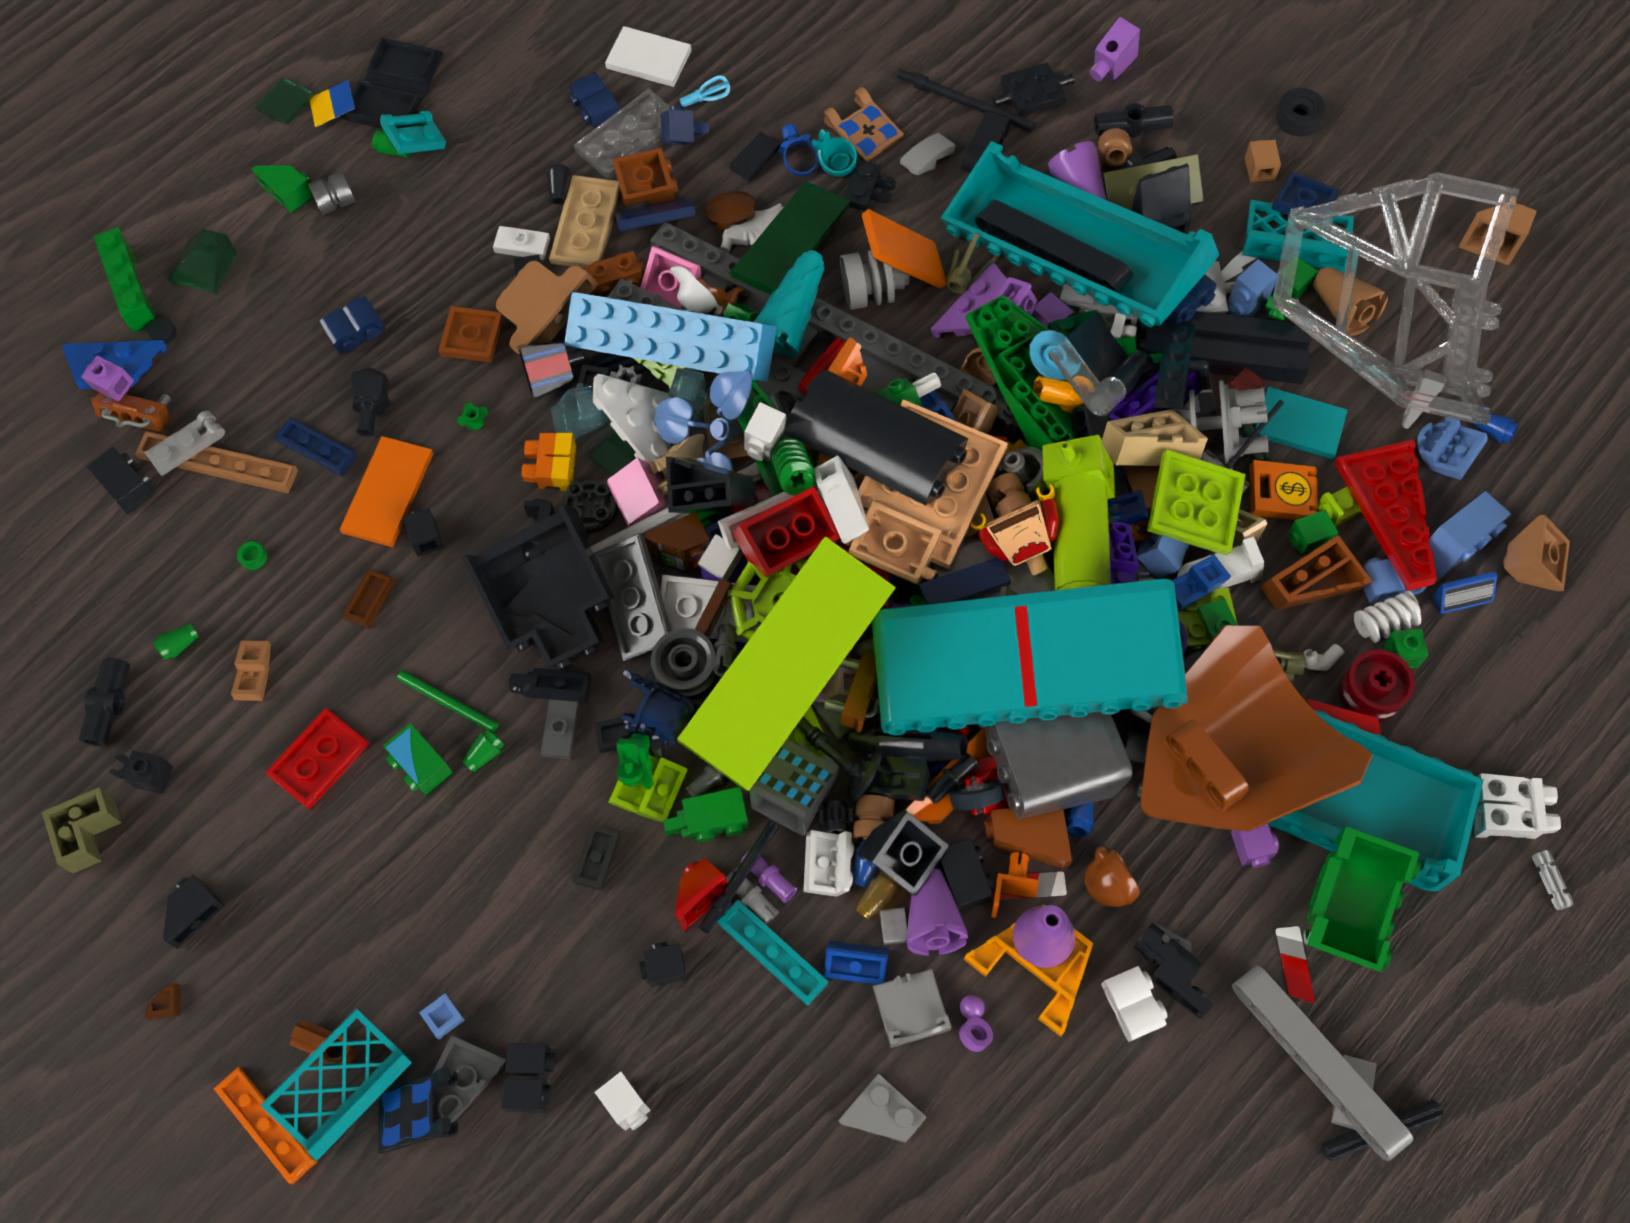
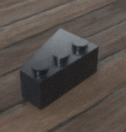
M666 456L669 513L692 514L694 512L703 513L754 506L753 477L691 458Z

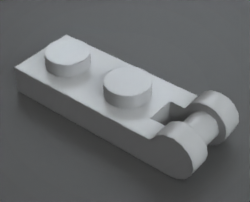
M203 411L197 416L195 421L144 453L160 475L163 476L221 439L225 435V430L220 424L215 422L216 418L211 411ZM205 429H207V430H206V433L200 435V433H201L202 431H204Z

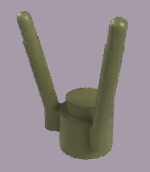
M978 233L974 234L962 263L957 268L959 250L956 249L954 251L946 284L955 293L963 294L992 263L999 259V257L994 255L973 278L971 277L972 273L966 266L979 237Z
M1272 648L1290 681H1293L1294 675L1303 674L1305 668V655L1303 652Z

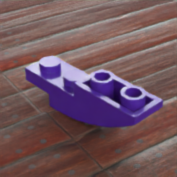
M1108 520L1111 584L1136 582L1135 572L1139 563L1131 526L1127 523Z

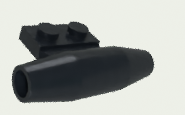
M881 724L863 726L860 732H856L855 728H852L849 736V745L852 751L869 754L875 749L882 751V759L878 770L865 792L867 795H879L891 799L924 801L931 775L927 762L963 759L968 749L966 735L936 728L932 732L909 730L901 735H890L884 733Z

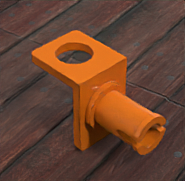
M1019 852L1012 853L1010 855L1008 875L998 873L992 918H996L1000 892L1030 898L1036 897L1039 881L1026 878L1029 856L1025 853H1022L1020 864H1018Z

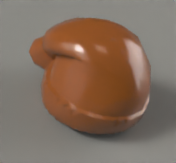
M1105 846L1097 848L1095 860L1088 866L1085 874V886L1088 894L1093 900L1103 906L1117 908L1132 904L1138 898L1140 891L1122 857L1115 849L1110 850Z

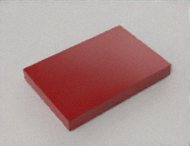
M325 708L272 764L265 774L310 810L370 743L328 708Z

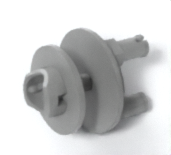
M1219 380L1221 415L1196 418L1194 390H1189L1190 406L1174 408V411L1198 431L1222 429L1226 464L1249 438H1242V435H1239V427H1242L1241 424L1268 423L1267 414H1265L1267 413V405L1265 404L1264 387L1238 391V388L1228 389V384H1224L1223 380ZM1267 435L1257 436L1243 454L1269 452Z

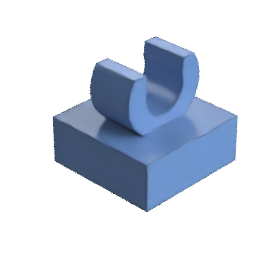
M446 993L419 1012L438 1039H441L465 1020Z

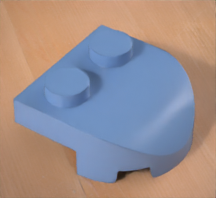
M1446 417L1444 422L1434 425L1430 422L1422 428L1418 435L1417 441L1420 458L1431 471L1461 480L1487 442V433L1463 427L1460 424V419L1454 417Z

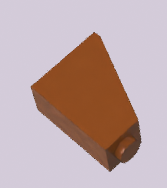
M1010 808L990 810L988 820L984 821L986 838H991L993 848L1009 853L1019 852V856L1025 853L1029 856V859L1061 869L1069 868L1072 857L1064 810L1017 820L1015 812Z

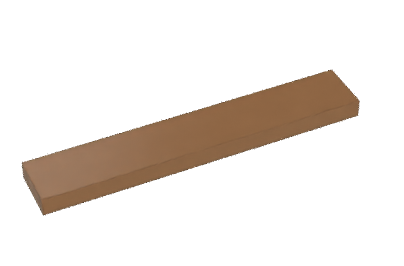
M145 431L135 455L139 459L150 461L144 452L169 436ZM208 446L177 466V468L284 493H289L298 472L297 467L294 465Z

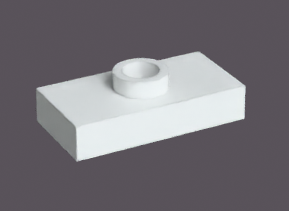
M499 226L493 249L495 253L520 257L539 254L540 259L544 260L550 236L549 233Z

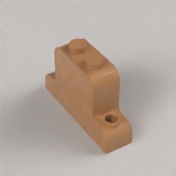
M538 261L527 263L510 285L501 293L496 302L497 310L517 327L516 332L510 339V347L519 354L518 345L551 342L568 321L572 292L590 295L598 283L579 266H572L562 276H556Z

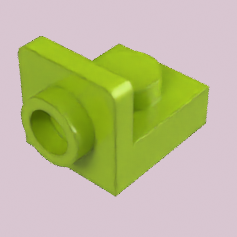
M1348 487L1332 495L1329 492L1323 494L1318 503L1319 512L1326 509L1334 526L1361 513Z

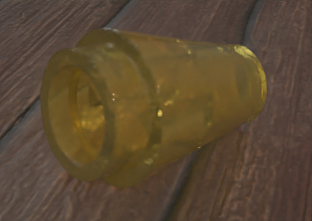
M878 874L875 879L872 878L855 910L867 920H870L872 916H875L895 898L894 894L898 889L882 875Z

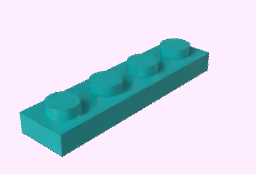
M739 900L717 922L723 930L807 1007L829 984L820 973Z

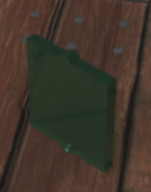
M282 77L260 101L256 109L268 115L270 119L275 118L288 125L312 99L314 93L302 87L300 83L295 84Z
M615 432L609 439L603 440V444L590 455V458L613 476L636 459L634 456L636 452L627 440L623 442Z

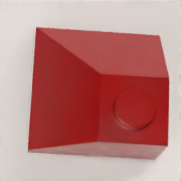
M705 858L700 862L694 861L689 864L683 871L684 875L680 880L674 914L683 931L687 930L710 909L709 905L717 894L720 895L727 885L725 875Z

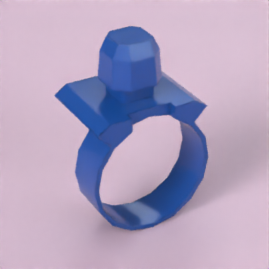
M793 123L783 126L782 135L785 142L781 144L778 153L783 155L784 166L787 171L796 176L810 174L817 166L819 159L818 152L813 147L812 142L809 141L811 135L805 134L798 137L799 132ZM807 144L815 153V166L807 172L795 171L786 162V150L791 146L800 145L805 147Z

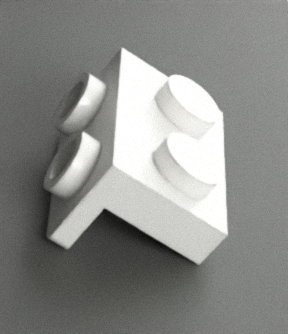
M811 830L806 833L804 892L837 897L849 891L853 882L850 865L854 853L851 832L845 831L838 835Z

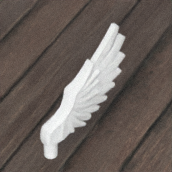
M781 203L766 210L755 211L753 218L742 224L732 225L730 228L725 229L720 250L729 253L732 244L748 246L749 243L753 245L782 210Z

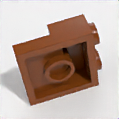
M662 148L612 159L625 206L648 200L650 205L675 200L674 193L678 192L676 178L670 177L669 173L672 172L669 157L664 158Z

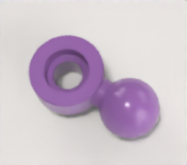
M971 994L965 996L960 1003V1011L968 1020L961 1026L959 1036L966 1048L974 1052H980L992 1042L993 1032L989 1024L980 1018L985 1010L983 1000L979 996Z

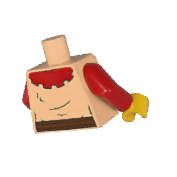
M1049 484L1051 489L1049 494L1042 495L1038 487L1036 493L1039 499L992 521L981 513L983 523L980 526H977L976 522L972 520L970 526L979 532L978 535L987 552L1003 562L1010 561L1013 566L1026 561L1032 575L1048 569L1042 554L1052 549L1051 543L1057 538L1059 514L1056 501L1054 500L1056 493L1051 484Z

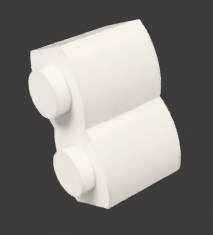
M1139 966L1104 980L1101 984L1128 1042L1163 1028L1166 1025L1165 1019L1168 1017L1166 1009L1160 1000L1156 1001L1151 993V989H1153L1152 980L1146 971H1141Z

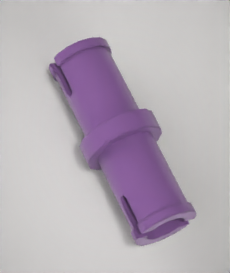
M748 852L743 856L740 863H742ZM761 856L751 869V872L759 879L758 883L763 887L767 886L784 903L788 902L796 893L797 888L779 873L777 866L770 865Z

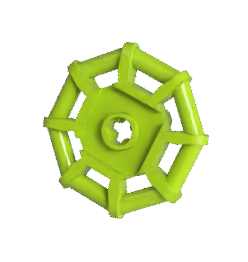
M803 558L792 565L801 570L807 560ZM748 561L733 588L728 590L727 596L730 597L737 626L735 632L738 636L742 635L750 640L756 632L753 627L758 622L762 623L775 606L776 601L773 600L774 597H781L796 577V575L790 572L792 565L766 578ZM754 574H756L761 580L753 593L744 591ZM742 600H751L755 617L748 621Z

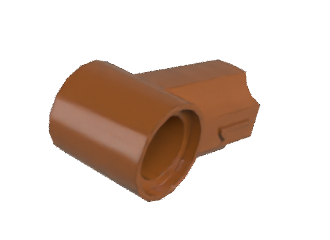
M302 1019L295 1026L289 1045L311 1054L332 1032ZM340 1035L335 1041H343V1036ZM346 1045V1063H352L356 1057L357 1049L355 1045ZM329 1046L323 1052V1060L331 1064L342 1063V1055L334 1058L333 1050L335 1046Z

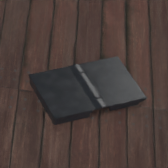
M381 38L370 60L367 75L363 82L358 81L352 94L355 109L344 113V119L382 128L380 118L383 114H391L392 116L416 114L444 55L443 52L408 42L404 43ZM411 125L396 126V128L410 127Z

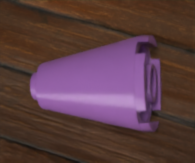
M1086 141L1075 144V150L1068 153L1066 148L1049 161L1048 168L1055 179L1107 200L1097 148L1093 142Z
M936 867L931 871L916 895H911L906 936L908 950L915 954L929 956V950H939V955L957 951L966 945V938L968 939V932L944 873Z
M1053 905L1035 906L1022 913L1016 921L1013 931L1014 946L1018 954L1034 966L1052 968L1063 963L1071 954L1075 945V931L1071 921L1061 908Z

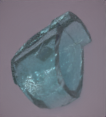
M582 383L577 384V388L568 389L562 396L559 404L551 407V415L556 433H573L574 439L589 434L608 422L606 413L603 410L599 411L593 403V387H584Z

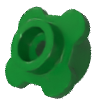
M466 403L463 406L464 411L462 415L457 418L458 424L466 426L469 430H480L485 424V417L488 416L487 408H479L474 406L473 403Z

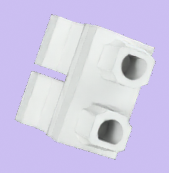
M1483 773L1477 776L1484 779L1473 821L1475 837L1511 836L1536 839L1542 834L1555 833L1561 829L1560 816L1558 814H1547L1545 811V805L1557 803V788L1544 785L1542 778L1529 779Z

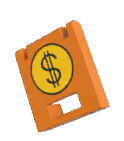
M1253 460L1249 466L1251 514L1261 517L1298 520L1317 513L1318 489L1317 478L1314 477L1317 474L1316 467ZM1269 478V498H1261L1260 482L1264 483Z

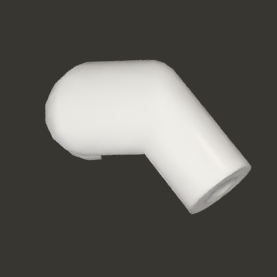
M1333 644L1324 654H1318L1316 651L1312 652V649L1305 650L1303 652L1305 655V667L1309 670L1327 671L1344 655V650L1337 644Z

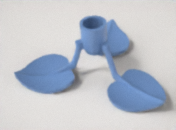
M728 371L715 377L710 387V399L715 406L719 407L717 414L722 418H717L712 423L690 421L693 415V407L685 399L669 398L661 402L656 408L654 416L661 437L666 442L678 444L689 436V426L709 428L712 436L720 440V442L706 451V458H698L696 460L733 471L730 459L725 454L715 451L723 445H728L729 440H736L740 436L741 426L736 418L742 415L748 404L752 386V372Z

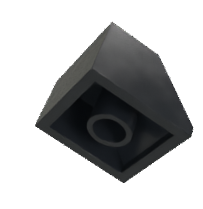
M904 810L873 829L856 855L894 886L915 896L949 845L911 813Z

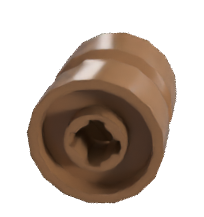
M1006 473L996 477L991 481L986 491L992 506L996 507L995 512L998 517L1032 503L1028 493L1024 492L1025 488L1016 473Z
M862 795L856 801L855 816L859 820L854 822L853 841L859 844L865 842L873 829L891 819L894 814L895 801L879 795Z

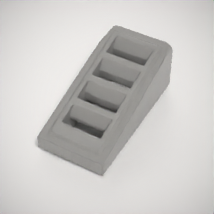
M1426 369L1422 372L1402 417L1404 428L1408 429L1442 390L1446 380L1444 375Z

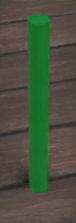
M404 670L399 672L397 680L486 730L490 729L494 733L498 728V722Z

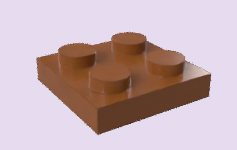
M451 306L438 350L440 356L492 363L504 319L503 315L500 312Z

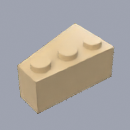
M1173 409L1108 421L1102 442L1115 465L1160 466L1162 453L1167 449L1200 460L1208 438Z

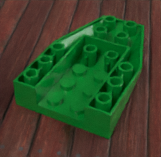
M1003 295L968 313L965 316L967 323L1029 446L1043 452V445L1075 439L1071 424V413L1063 411L1058 404L1043 402L1032 390L1035 379L1043 375L1039 373L1032 363L1030 344L1037 334L1050 329ZM1080 363L1075 375L1065 380L1070 382L1072 378L1080 377L1090 384L1092 394L1081 406L1101 405L1108 412L1120 403L1107 400Z

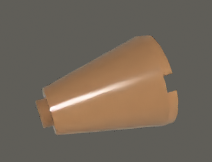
M1330 266L1318 270L1313 281L1315 291L1344 332L1350 336L1366 331L1369 328L1367 323L1372 318L1377 320L1381 316L1388 301V296L1384 294L1385 292L1382 289Z

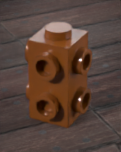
M634 251L620 253L615 257L595 261L584 266L585 271L598 283L592 294L606 298L621 278L626 281L631 280L634 285L641 287L642 276L645 273L642 259L637 261Z

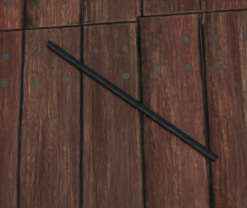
M1279 400L1268 413V422L1284 404L1282 400ZM1261 422L1224 468L1231 469L1267 423Z

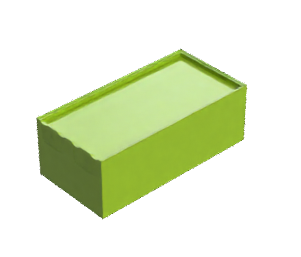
M824 537L677 738L678 742L739 787L749 791L896 587L830 539Z

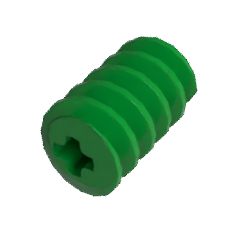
M794 438L784 439L777 443L773 448L771 458L780 486L784 492L796 496L814 486L815 474L803 443Z

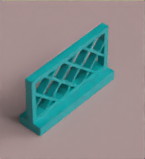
M1250 200L1242 255L1290 263L1297 256L1311 267L1326 268L1330 266L1342 272H1347L1354 254V246H1352L1354 216L1329 212L1319 228L1296 218L1287 222L1281 217L1285 214L1271 209L1273 203ZM1255 210L1265 211L1268 215L1261 218ZM1274 220L1280 227L1273 229L1268 222ZM1300 224L1306 231L1299 233L1293 227ZM1333 224H1344L1346 228L1339 231ZM1261 227L1264 231H1258L1254 229ZM1325 228L1332 235L1326 238L1319 231ZM1286 231L1291 236L1282 235L1280 233ZM1312 235L1316 240L1306 238ZM1338 239L1342 244L1331 243V242H1333V241H1335V240Z
M356 1008L262 1102L261 1107L300 1142L317 1161L399 1077L412 1061L402 1049H399ZM358 1019L366 1026V1039L347 1040V1028ZM370 1031H371L378 1039H370ZM343 1033V1041H335ZM384 1043L392 1051L383 1061L369 1062L370 1044ZM366 1044L365 1062L346 1063V1045ZM329 1046H343L342 1063L323 1064V1052ZM319 1057V1065H311ZM365 1067V1080L360 1085L346 1086V1068ZM369 1067H376L369 1075ZM342 1069V1086L322 1087L323 1070ZM307 1070H319L318 1088L299 1089V1076ZM295 1081V1089H287ZM342 1091L341 1104L336 1109L322 1110V1093ZM346 1091H353V1092L345 1099V1093H346ZM318 1093V1111L298 1112V1094ZM295 1094L294 1112L280 1113L271 1105L280 1095ZM330 1115V1116L321 1124L322 1116ZM318 1116L317 1129L306 1138L298 1130V1117ZM286 1118H294V1125Z

